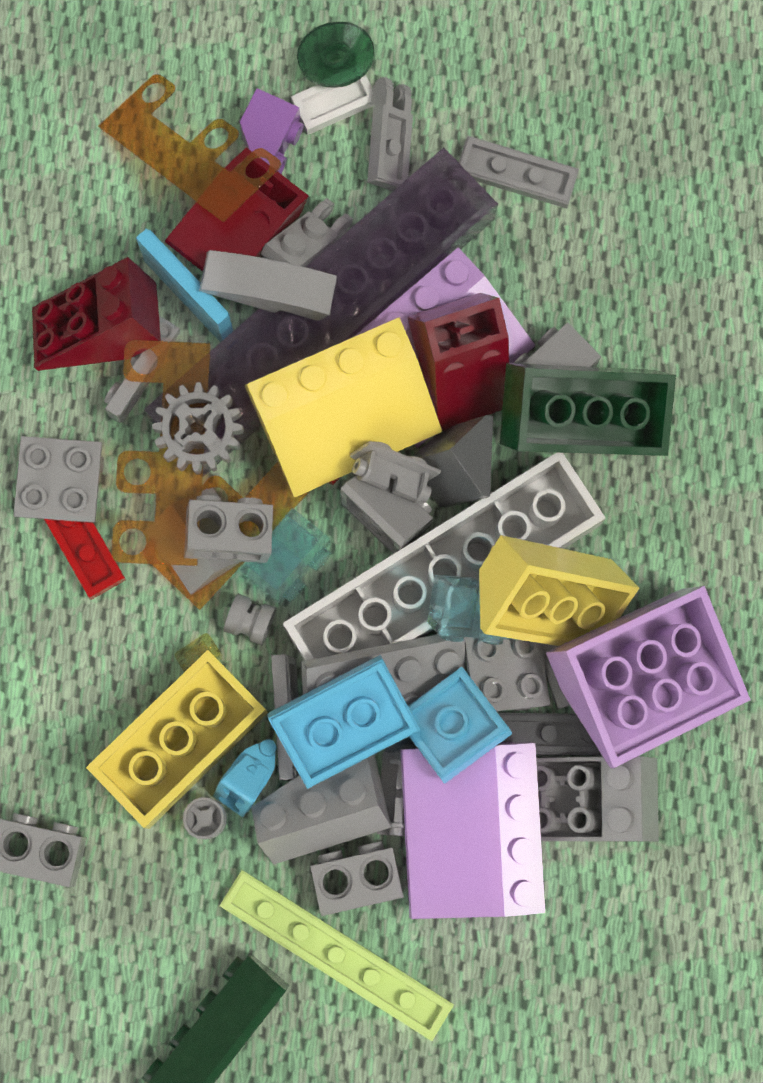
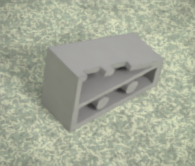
M375 755L308 789L299 775L251 807L258 845L273 865L391 828Z

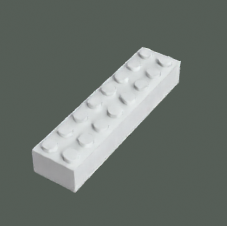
M557 452L492 492L490 497L481 499L288 619L283 623L284 629L304 661L425 637L480 602L479 569L500 535L565 549L598 528L606 518L565 455Z

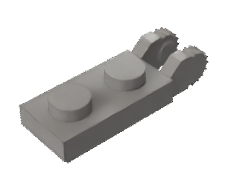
M380 77L375 82L372 90L371 102L374 107L367 183L394 192H401L406 190L408 185L413 114H411L412 90L404 84H399L393 89L394 83H392V80Z
M326 198L312 212L308 211L267 242L261 254L270 260L307 268L334 246L337 239L350 227L353 218L345 213L335 221L331 228L328 227L323 220L331 214L334 203Z

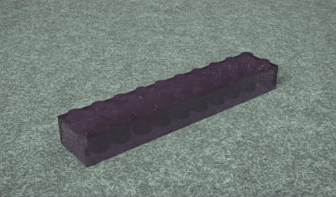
M443 147L306 267L337 276L330 315L317 321L282 310L273 313L259 308L144 409L149 421L152 424L162 422L163 419L156 413V408L167 409L169 407L165 398L167 394L172 395L176 399L180 397L179 386L184 385L188 392L191 393L194 392L196 382H201L204 393H208L214 385L219 389L218 399L228 394L231 396L233 402L228 410L239 408L241 417L233 422L242 425L244 433L234 435L233 438L240 444L243 443L262 426L244 385L353 338L455 249L459 247L461 250L494 221L498 203ZM193 403L188 406L190 408H204L207 404ZM176 416L171 427L172 439L175 438L174 435L179 431V420ZM224 417L217 426V436L221 441L226 428ZM194 422L190 426L193 433L197 432L203 435L206 432L204 424L199 425ZM229 448L227 451L228 454H230L235 449ZM193 449L189 454L199 455L209 451L207 449ZM222 459L216 460V464L218 465ZM208 464L202 465V471L199 474L202 478L211 471Z

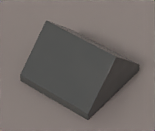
M485 415L453 425L447 430L436 434L414 455L425 460L427 465L441 470L439 475L427 482V486L432 489L431 496L439 507L447 508L490 497L493 416Z

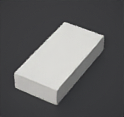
M359 66L291 96V102L300 108V121L304 124V129L307 135L374 106L371 102L373 88L362 66Z

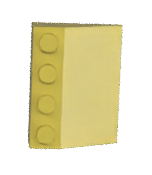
M400 317L244 385L294 498L351 473L356 461L350 458L351 453L369 441L383 442L389 445L392 450L398 452L442 432L416 354Z

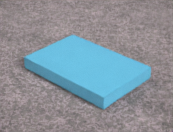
M146 228L136 237L144 262L224 346L234 337L228 311L211 294L199 291L200 282L150 229Z
M381 655L267 713L268 720L307 789L420 731L416 719Z

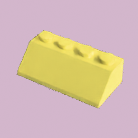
M500 535L479 569L480 629L484 634L560 646L620 618L639 590V587L612 559Z
M207 650L86 768L143 828L150 829L268 712Z

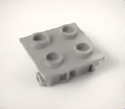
M21 436L14 517L95 523L99 475L103 473L104 457H101L102 442Z
M482 630L462 632L465 637L468 675L496 711H522L534 707L550 706L541 643L484 634Z

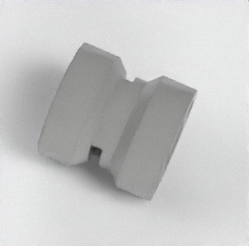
M238 593L229 610L223 631L235 636L242 633L248 636L251 642L262 646L272 625L276 607L265 603L260 606L252 604L249 597Z
M201 797L194 799L183 812L184 827L190 835L197 839L209 840L215 838L223 832L226 826L227 814L225 808L221 803L211 798Z

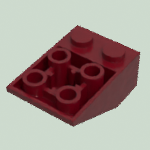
M246 147L223 168L169 234L165 243L202 272L206 254L209 250L262 258L261 252L265 244L298 220L309 195Z
M129 257L104 268L102 271L32 307L34 368L37 371L127 360L161 343L157 284Z
M478 293L407 317L420 369L442 431L447 430L453 425L502 410L506 363H509V336L499 297Z

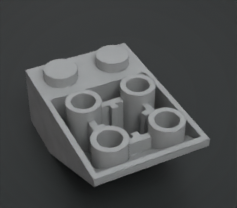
M637 756L615 768H610L604 757L536 758L541 841L659 842L657 758Z

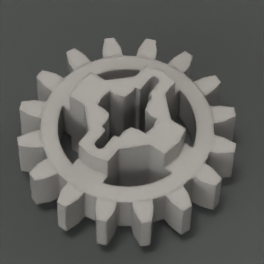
M196 382L194 392L189 393L185 386L181 385L179 386L180 397L176 399L170 394L165 396L169 404L167 409L156 408V413L163 420L162 422L152 424V429L154 432L163 434V436L154 442L158 448L168 447L163 455L167 462L174 460L176 457L178 458L177 468L180 471H184L188 464H192L195 474H200L202 465L208 464L209 468L215 472L217 471L216 460L221 458L229 463L231 459L227 452L228 449L239 450L241 447L240 443L233 438L234 435L244 433L243 426L233 422L241 417L239 408L228 410L233 402L229 394L218 399L219 389L217 386L213 385L208 393H204L201 382ZM193 403L207 404L204 408H190L188 406ZM176 416L179 420V431L174 435L175 438L172 439L171 427ZM224 417L226 428L221 441L217 436V426ZM194 422L199 425L204 424L205 434L193 433L190 427L191 424ZM193 449H207L209 451L199 455L189 454Z

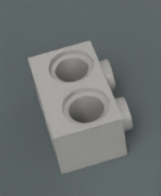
M201 495L197 497V500H189L186 510L184 558L267 563L272 551L273 505L263 504V501L257 498H241L238 500V503L221 502V497L214 495ZM205 518L211 519L218 525L219 531L214 534H205L199 530L197 522ZM244 521H251L258 526L260 534L255 537L245 536L240 531L239 524Z
M13 813L12 821L0 819V872L66 887L76 886L87 837L77 835L78 827L54 822L52 829L36 826L38 818ZM21 832L28 839V849L23 855L18 857L11 852L9 842L14 834ZM58 841L65 843L69 849L68 860L60 866L54 864L49 855L52 845Z
M380 841L358 846L359 855L343 858L342 850L317 856L319 864L310 867L321 916L403 898L393 848L384 849L383 843ZM373 860L384 862L388 868V877L380 885H372L364 877L366 865ZM331 870H340L347 876L348 886L340 894H331L324 887V877Z

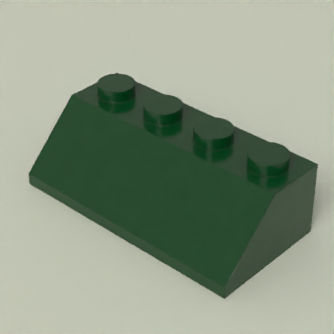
M251 953L245 960L237 956L222 975L228 981L218 995L213 990L209 991L195 1009L201 1014L200 1018L192 1028L188 1027L185 1023L168 1043L174 1048V1051L165 1062L157 1058L142 1076V1079L146 1083H215L287 991L289 984Z

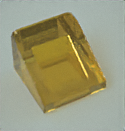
M205 633L177 651L175 658L185 672L207 650L218 661L223 659V655L210 635Z

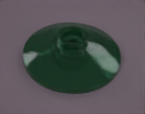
M330 22L316 27L303 38L297 52L298 65L306 79L318 86L327 88L344 87L358 81L369 71L375 57L374 44L369 34L363 28L349 22Z

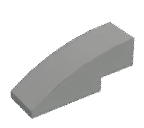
M209 250L206 254L199 291L273 313L282 310L319 321L330 315L337 276L290 263Z

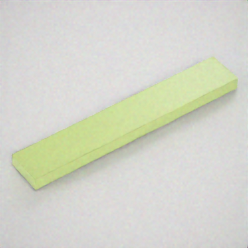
M241 870L219 905L430 1041H433L454 1006L453 1003L244 870Z

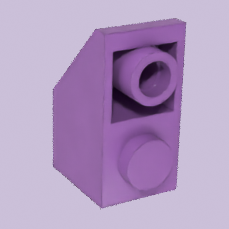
M258 88L254 92L240 120L245 146L280 174H282L287 161L284 154L289 144L294 146L297 144L304 124L300 123V108Z

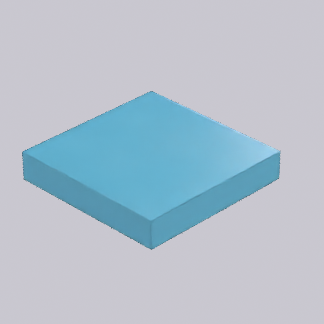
M463 667L457 669L408 705L420 728V731L409 737L444 784L512 735L510 728Z

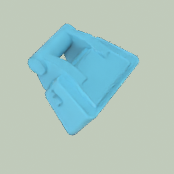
M266 739L261 743L246 748L222 776L213 797L241 817H244L251 809L257 797H259L274 771L275 742Z

